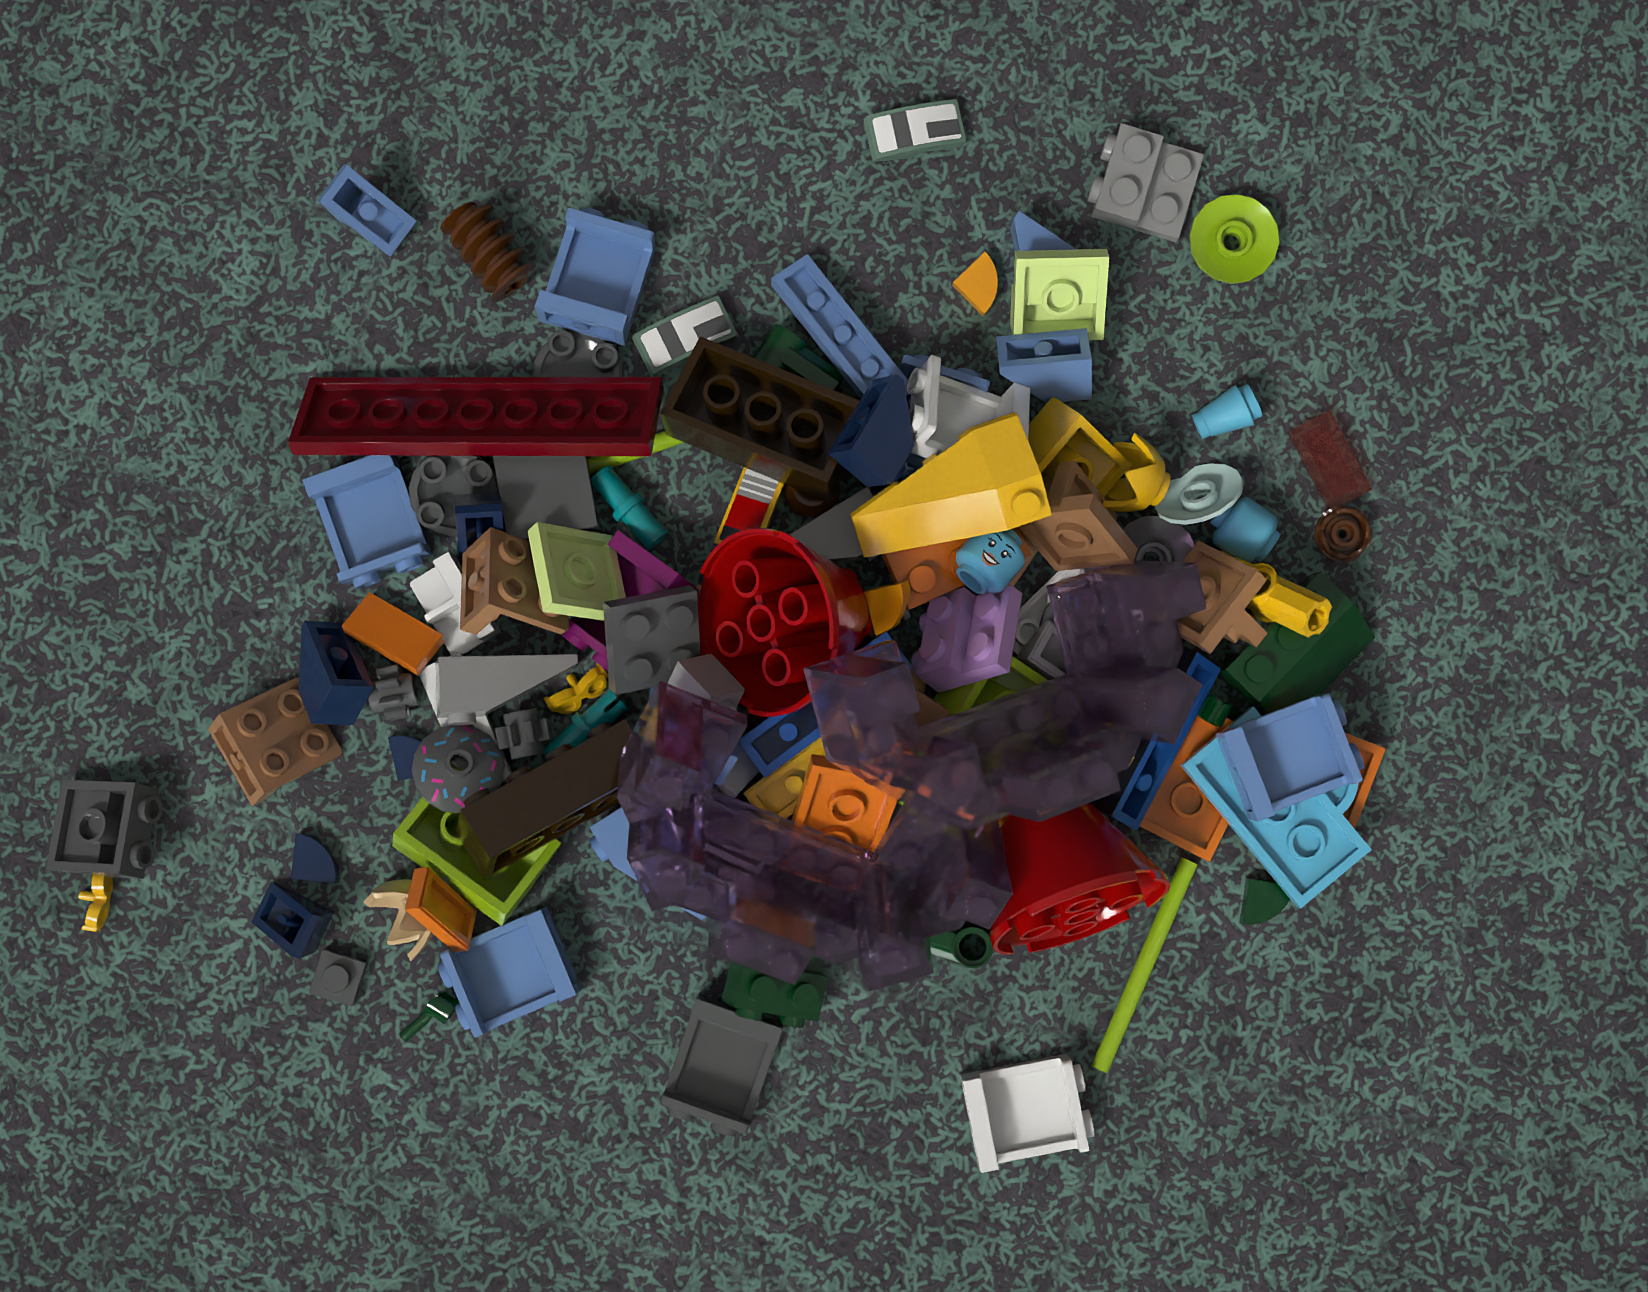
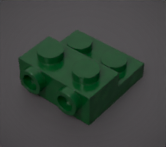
M742 910L722 1000L737 1008L735 1015L749 1020L762 1021L764 1013L778 1015V1023L791 1027L804 1028L805 1020L818 1022L828 981V976L822 974V968L831 928Z

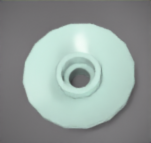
M1209 463L1194 466L1183 477L1170 480L1164 498L1154 507L1159 517L1170 523L1187 525L1204 522L1221 515L1236 503L1242 494L1243 480L1236 469L1226 464Z

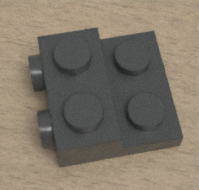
M62 780L46 870L64 873L95 874L115 878L143 879L145 869L152 865L155 858V849L150 842L153 823L160 819L163 811L162 802L158 797L159 789L135 782Z

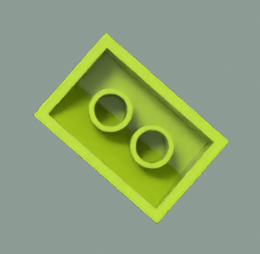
M450 762V766H451L454 770H456V771H462L461 769H459L457 766H455L453 763ZM422 797L394 831L392 846L420 867H429L462 898L503 926L530 891L561 843L555 839L497 873L483 879L456 833L460 814L443 812L427 803Z

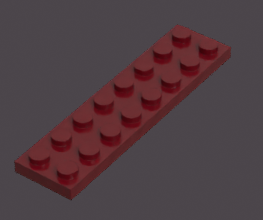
M310 377L288 440V445L293 455L651 457L664 387L661 377Z

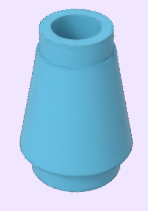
M1248 384L1239 388L1236 385L1232 386L1200 409L1199 412L1191 415L1202 440L1209 436L1212 437L1253 426V421L1263 416Z

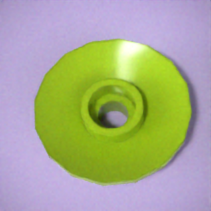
M1235 194L1220 196L1205 204L1193 220L1189 241L1191 254L1202 271L1214 280L1235 284L1249 282L1266 271L1276 257L1279 246L1277 223L1265 206L1256 199ZM1229 235L1236 237L1239 247L1236 250L1227 249L1224 245V237Z

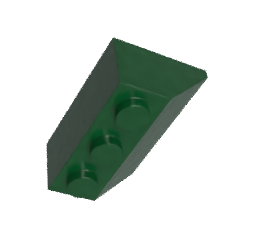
M1321 571L1309 575L1299 585L1327 598L1332 605L1329 623L1320 635L1314 634L1308 638L1277 622H1263L1260 626L1267 632V635L1257 648L1244 642L1220 667L1219 675L1254 707L1261 716L1321 694L1375 638L1356 605Z

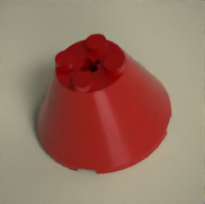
M755 528L736 532L721 541L713 549L701 568L700 573L705 574L700 596L697 597L700 655L713 654L745 688L739 703L749 708L748 713L764 717H774L790 714L805 707L822 691L860 645L863 638L869 636L872 631L873 625L868 613L867 600L863 589L858 583L856 574L851 569H842L782 531L769 528Z
M1074 787L1062 788L1053 792L1047 801L1033 806L1031 802H1021L1009 807L1005 811L1007 820L1001 825L999 830L990 941L995 952L1005 955L1014 953L1012 946L1026 945L1029 953L1059 947L1100 933L1131 919L1128 913L1129 909L1145 901L1147 908L1153 906L1168 893L1170 882L1165 872L1085 797L1077 795Z

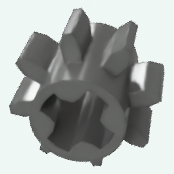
M398 664L376 668L378 678L371 680L374 688L368 697L372 712L374 714L384 712L386 721L411 717L410 707L420 705L421 702L416 675L412 672L403 673L402 666Z
M537 708L504 714L505 726L495 728L498 749L510 748L511 759L545 753L543 741L554 739L550 718L539 719Z

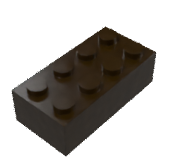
M700 336L660 415L667 436L830 503L846 469L828 453L860 401Z
M626 719L612 726L610 721L602 723L587 733L586 737L588 740L574 748H572L570 743L564 744L546 756L548 762L533 770L529 765L524 766L506 777L505 782L507 784L499 789L490 792L488 788H484L464 800L463 804L465 807L460 810L456 833L483 879L497 873L643 790L654 765L646 753L637 749L638 739Z

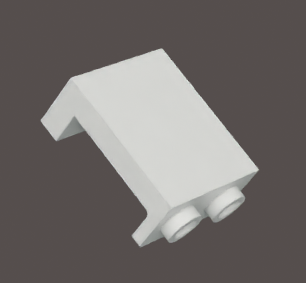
M931 355L921 368H915L911 373L907 384V393L911 395L909 416L914 447L910 453L925 458L934 453L938 456L959 441L957 436L968 428L1013 412L1017 413L1028 439L1029 387L1014 382L1001 397L989 392L986 393L975 387L941 376V358Z
M1067 1054L960 1074L977 1164L981 1173L999 1170V1163L1070 1149H1078L1080 1153L1089 1151L1087 1138L1094 1137V1128L1089 1109L1081 1110L1078 1095L1079 1092L1085 1091L1084 1077L1080 1064L1072 1065V1061Z

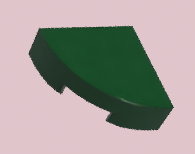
M1246 878L1239 922L1242 924H1257L1268 921L1286 907L1290 898L1275 882Z

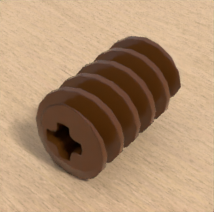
M468 202L454 209L441 223L440 229L445 235L451 236L450 243L455 249L461 250L460 257L466 264H472V274L475 278L482 279V288L485 292L493 293L491 300L493 303L509 297L523 286L536 265L533 261L522 265L518 263L526 252L523 247L509 251L508 246L513 242L515 236L512 232L501 236L497 234L505 222L502 218H496L492 221L487 220L495 209L491 203L478 207L475 202Z

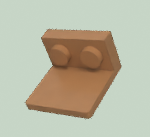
M490 527L462 553L460 630L477 635L491 621H495L500 614L558 634L565 633L569 629V616L543 612L529 541Z
M298 677L220 713L208 728L252 807L268 799L279 787L337 759L342 754V749L328 725L311 723L298 691Z

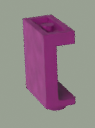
M619 530L607 544L620 554L618 562L626 597L687 585L692 586L697 592L699 591L680 574ZM575 616L569 618V629L562 636L583 652L588 646L593 648L596 653L591 659L608 671L604 621Z

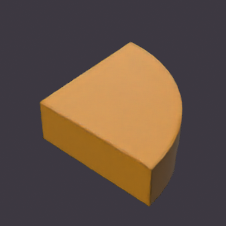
M986 252L975 260L952 284L983 317L991 308L998 288L997 271L993 261Z
M909 580L871 588L864 592L876 636L893 629L900 623L906 605L910 602L911 598Z

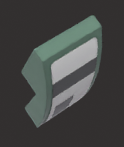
M957 99L896 108L868 115L863 119L873 162L912 158L919 152L954 149L966 143Z
M719 295L642 329L635 333L632 339L650 376L653 377L686 364L700 336L724 345L733 341L738 334Z

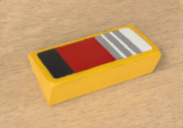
M744 467L714 543L719 544L728 536L746 529L768 528L785 484Z

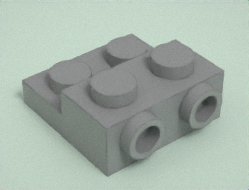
M1121 123L1116 135L1112 133L1107 134L1100 159L1108 162L1104 176L1095 175L1087 201L1095 203L1091 217L1177 242L1204 154L1163 142L1164 136Z

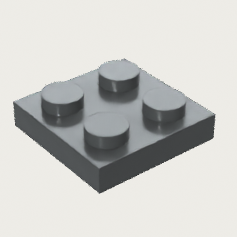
M687 585L603 602L609 689L614 694L618 695L665 685L668 683L677 661L701 656L697 590L692 586Z

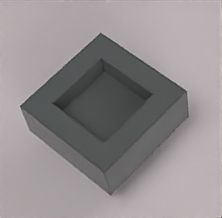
M328 948L322 949L309 994L351 1007L354 1006L369 961Z

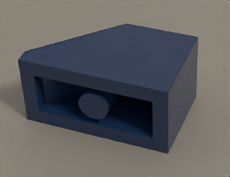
M895 374L872 380L828 453L867 487L892 484L897 481L905 472L908 464L906 459L914 447L904 380L899 375Z
M305 620L302 625L298 691L312 724L354 725L374 688L353 638L344 633L343 623Z

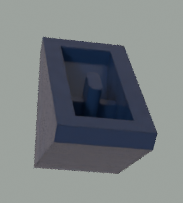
M499 492L455 495V517L460 565H462V553L490 527L503 531L502 501Z
M271 882L251 923L289 955L300 959L316 952L335 911L277 883Z

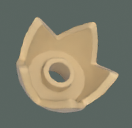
M410 879L382 883L371 892L363 903L368 907L399 909L388 936L387 945L418 940L414 948L407 954L410 961H412L426 947L434 934L405 910L411 885Z

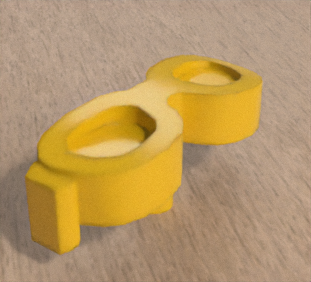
M596 663L597 667L587 672L579 682L574 674H569L566 679L571 688L543 699L552 712L560 714L573 713L581 707L582 699H593L602 694L607 685L606 678L608 674L606 670Z
M93 874L92 892L82 890L79 892V899L93 901L88 908L85 925L82 926L81 930L98 932L104 926L110 909L113 877Z

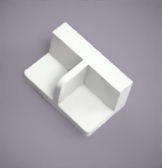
M449 552L445 553L433 561L436 567L410 582L412 590L427 613L424 615L426 621L433 624L435 629L443 634L444 644L451 655L458 652L464 655L501 633L495 621H491L477 635L460 630L462 565H460L455 555Z

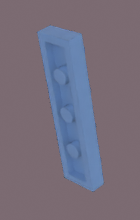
M808 254L771 278L773 289L860 399L872 380L895 374L904 380L907 401L911 399V395L907 393V378Z

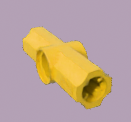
M1233 557L1257 569L1267 579L1246 607L1251 610L1259 621L1266 623L1277 622L1308 638L1314 634L1320 635L1329 623V614L1332 609V605L1327 598L1278 576L1275 569L1269 564H1252L1243 559Z

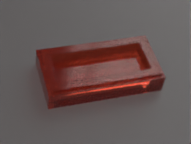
M1330 410L1287 432L1327 510L1343 505L1372 490Z

